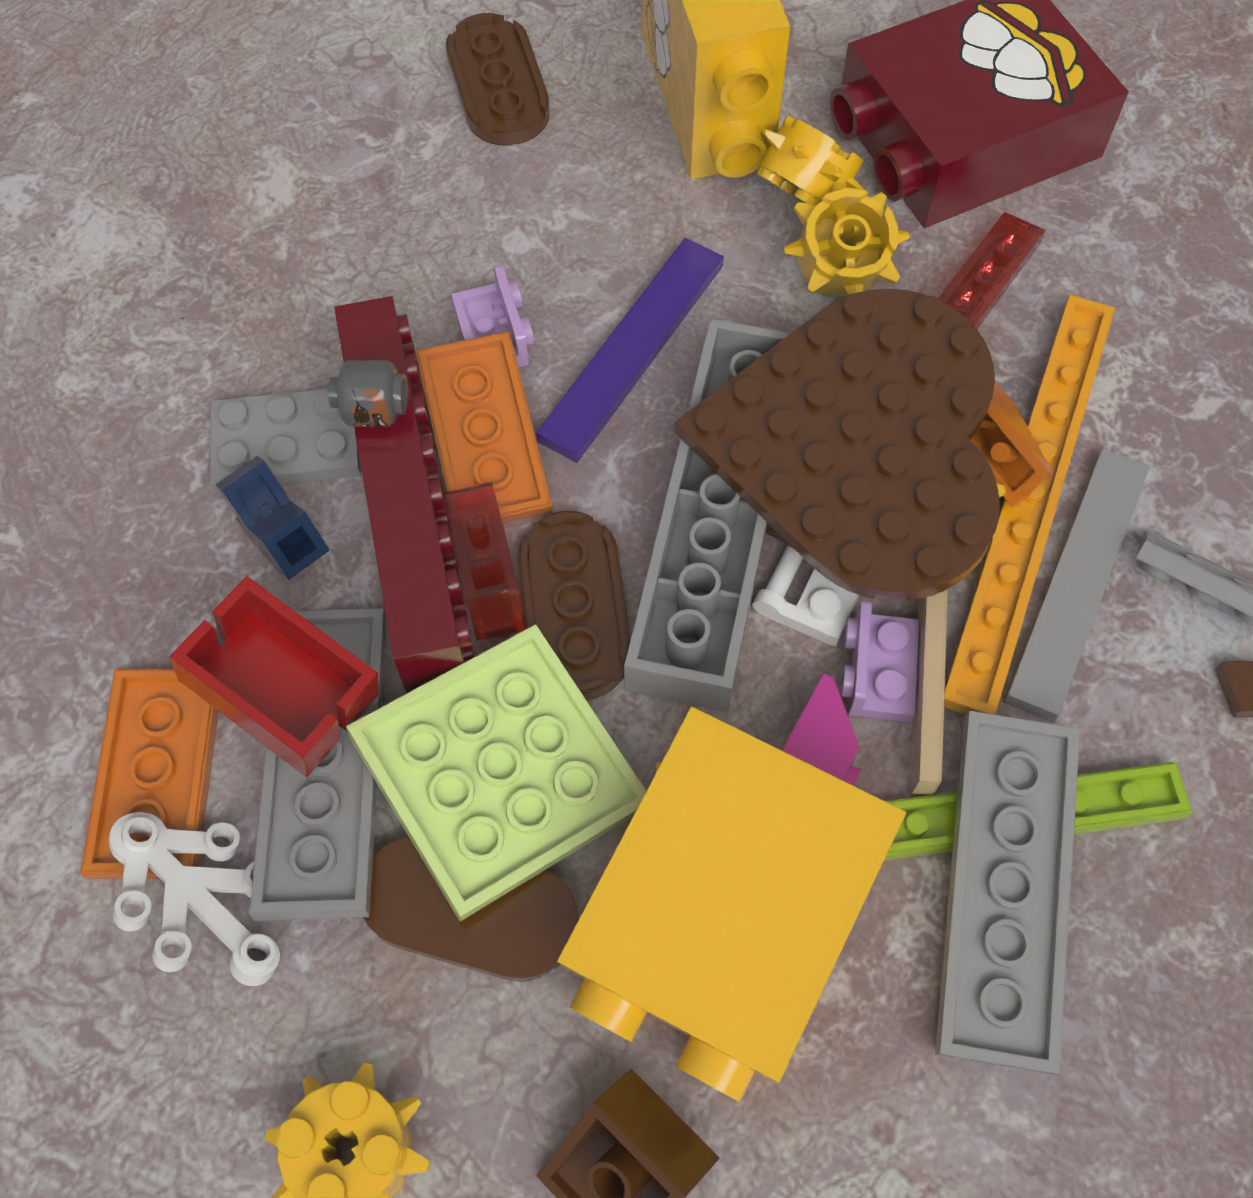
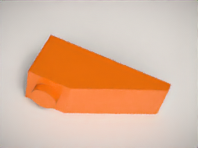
M995 380L993 397L985 419L979 430L970 440L984 455L991 467L996 483L1005 486L1006 493L1003 497L1011 507H1016L1050 477L1053 472L1016 405Z

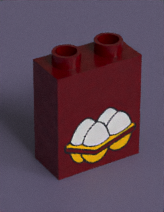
M964 0L848 43L842 83L840 87L833 89L831 92L830 110L840 135L848 141L858 138L874 159L875 177L883 194L893 202L903 199L925 229L1101 158L1129 91L1051 0Z

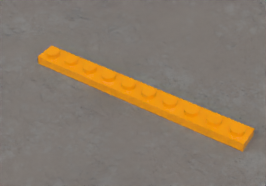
M1071 294L1066 301L1027 424L1053 474L1018 506L1011 507L1005 498L1003 500L995 530L997 534L989 545L945 684L944 708L963 715H966L969 711L996 714L1115 307Z

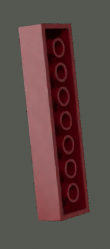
M393 296L334 306L343 363L351 359L387 360L395 364L398 374H405L407 378L408 403L405 415H398L395 424L390 427H354L393 661L405 691L409 693L474 658L475 653L467 625L468 617L458 578L459 570L454 547L451 542V529L446 506L443 501V488L438 464L435 459V447L430 423L427 418V406L419 377V365L412 341L407 314L397 315Z

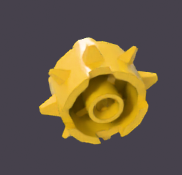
M787 115L778 132L766 129L761 132L763 138L770 146L759 163L761 167L757 174L786 193L792 195L797 188L794 194L795 197L806 204L817 205L827 193L832 192L833 183L840 182L843 188L863 189L854 178L863 165L864 160L854 152L850 151L848 154L841 150V147L835 143V140L799 119L796 121Z
M840 182L833 183L832 192L827 193L819 204L811 205L798 202L794 206V211L804 228L799 240L785 246L784 252L785 254L797 256L801 272L808 280L807 291L811 294L817 292L818 294L846 297L853 293L866 291L878 280L897 283L901 276L892 263L891 257L898 244L910 239L909 232L898 230L892 210L888 206L886 209L884 208L887 198L885 194L880 192L870 198L867 196L869 192L864 189L843 188Z
M369 1063L362 1064L351 1082L344 1081L323 1086L310 1075L304 1078L302 1083L305 1098L291 1110L287 1120L280 1127L267 1129L264 1138L278 1148L277 1162L283 1178V1183L272 1198H393L402 1188L405 1181L404 1176L429 1171L431 1162L411 1149L413 1148V1138L407 1123L421 1105V1101L417 1096L391 1102L376 1091L374 1066ZM344 1137L351 1140L358 1139L359 1145L351 1149L356 1157L349 1164L336 1159V1152L340 1150L338 1144Z

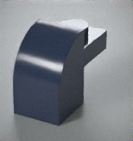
M256 456L215 484L237 516L235 519L268 561L288 580L330 551L306 512L290 501L265 461L260 457Z

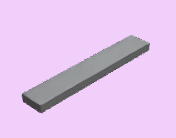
M1102 448L1004 702L1052 722H1055L1059 717L1147 476L1149 465Z

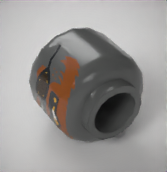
M347 360L342 365L339 376L330 378L328 387L330 407L339 409L342 420L348 426L390 427L395 424L398 415H405L407 410L408 385L406 375L398 374L395 364L391 361Z

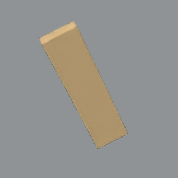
M948 589L933 596L921 598L918 603L919 635L910 798L934 795L942 782Z

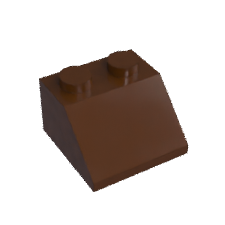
M630 1069L591 1104L536 1177L556 1198H686L720 1157Z

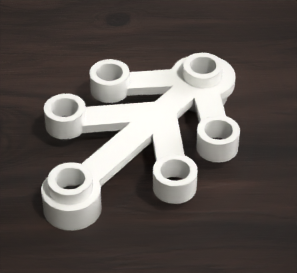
M144 812L130 813L118 819L110 831L109 848L113 856L124 865L121 895L116 899L114 905L113 921L118 928L124 931H136L146 925L152 907L150 898L144 893L149 867L165 883L161 933L156 940L152 954L156 967L165 972H176L182 969L188 962L192 949L191 941L185 934L188 907L233 952L229 963L233 977L241 984L259 986L266 983L276 970L280 960V951L273 939L264 934H251L210 893H242L251 898L252 880L250 877L253 876L254 862L249 864L246 870L183 866L171 854H206L215 861H226L232 858L239 845L240 834L236 827L229 823H216L207 832L167 829L159 818ZM131 833H143L149 836V839L144 842H136L129 835ZM220 836L225 837L230 841L231 845L219 847L213 843L212 839ZM134 904L139 906L143 913L137 917H128L121 909L126 905ZM172 944L178 946L183 954L177 958H168L162 953L161 949L166 945ZM251 948L262 950L267 958L263 961H254L248 956L247 950Z

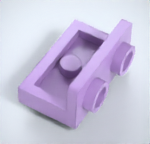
M503 265L494 267L496 283L451 294L463 340L509 331L518 368L529 365L527 346L534 344L532 328L528 316L519 317L517 309L523 307L519 287L516 280L508 282Z

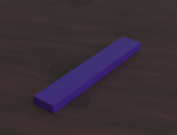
M684 238L537 430V442L578 463L722 269L724 256Z

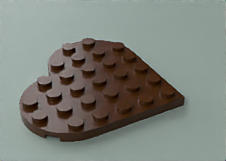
M875 289L843 297L822 309L674 422V433L814 569L835 585L863 597L874 599L875 595L906 597V601L933 596L949 589L975 569L986 553L997 527L1000 504L997 483L984 455L970 440L984 421L993 397L995 385L994 364L987 344L973 324L957 310L934 296L900 289Z

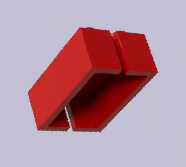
M246 576L212 611L219 636L225 640L223 644L219 647L213 625L204 619L169 658L178 681L308 778L339 742L338 726L347 732L346 726L357 721L377 698L378 672Z

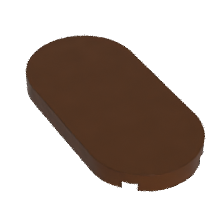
M481 13L463 19L456 25L457 30L452 36L451 34L448 35L446 39V52L470 130L481 140L502 146L517 145L535 138L544 130L549 121L550 107L548 93L526 30L515 20H513L512 24L509 21H504V15L495 13Z
M578 511L551 513L537 521L527 536L525 533L518 548V568L525 630L537 625L586 701L593 700L612 691L624 678V665L631 641L618 547L612 532L604 524L602 527L598 522L593 521L592 516Z
M409 836L386 844L373 855L370 917L363 918L371 930L385 943L398 949L514 982H528L542 977L541 975L547 974L561 965L557 961L579 921L577 905L570 889L554 873L544 870L469 917L459 921Z

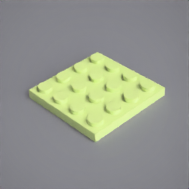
M537 625L524 630L346 726L347 735L459 921L464 920L633 817L646 793V789Z

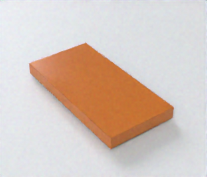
M507 331L415 350L456 533L553 512L510 332Z
M173 668L114 669L80 875L87 880L123 879L124 865L111 853L109 835L114 823L127 814L134 812L152 814L159 818L167 829L203 831L219 711L178 681ZM131 833L129 835L136 842H144L149 839V836L143 833ZM171 853L183 866L198 867L200 854ZM148 867L146 879H160Z

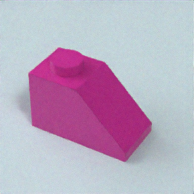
M824 673L782 751L854 786L861 772V769L853 766L860 747L835 680Z

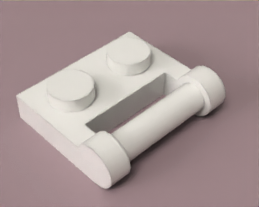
M788 543L766 589L759 590L752 606L755 611L764 617L836 647L844 631L846 619L850 617L860 595L835 585L814 569L797 606L787 602L784 599L785 594L803 560V557Z

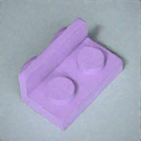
M861 601L856 617H847L844 631V648L852 649L851 665L843 666L840 695L842 697H849L848 716L912 723L916 707L919 619L871 614L872 602Z

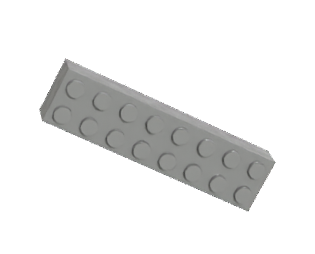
M710 319L688 411L791 333ZM680 440L624 665L625 691L728 712L768 523L682 440Z

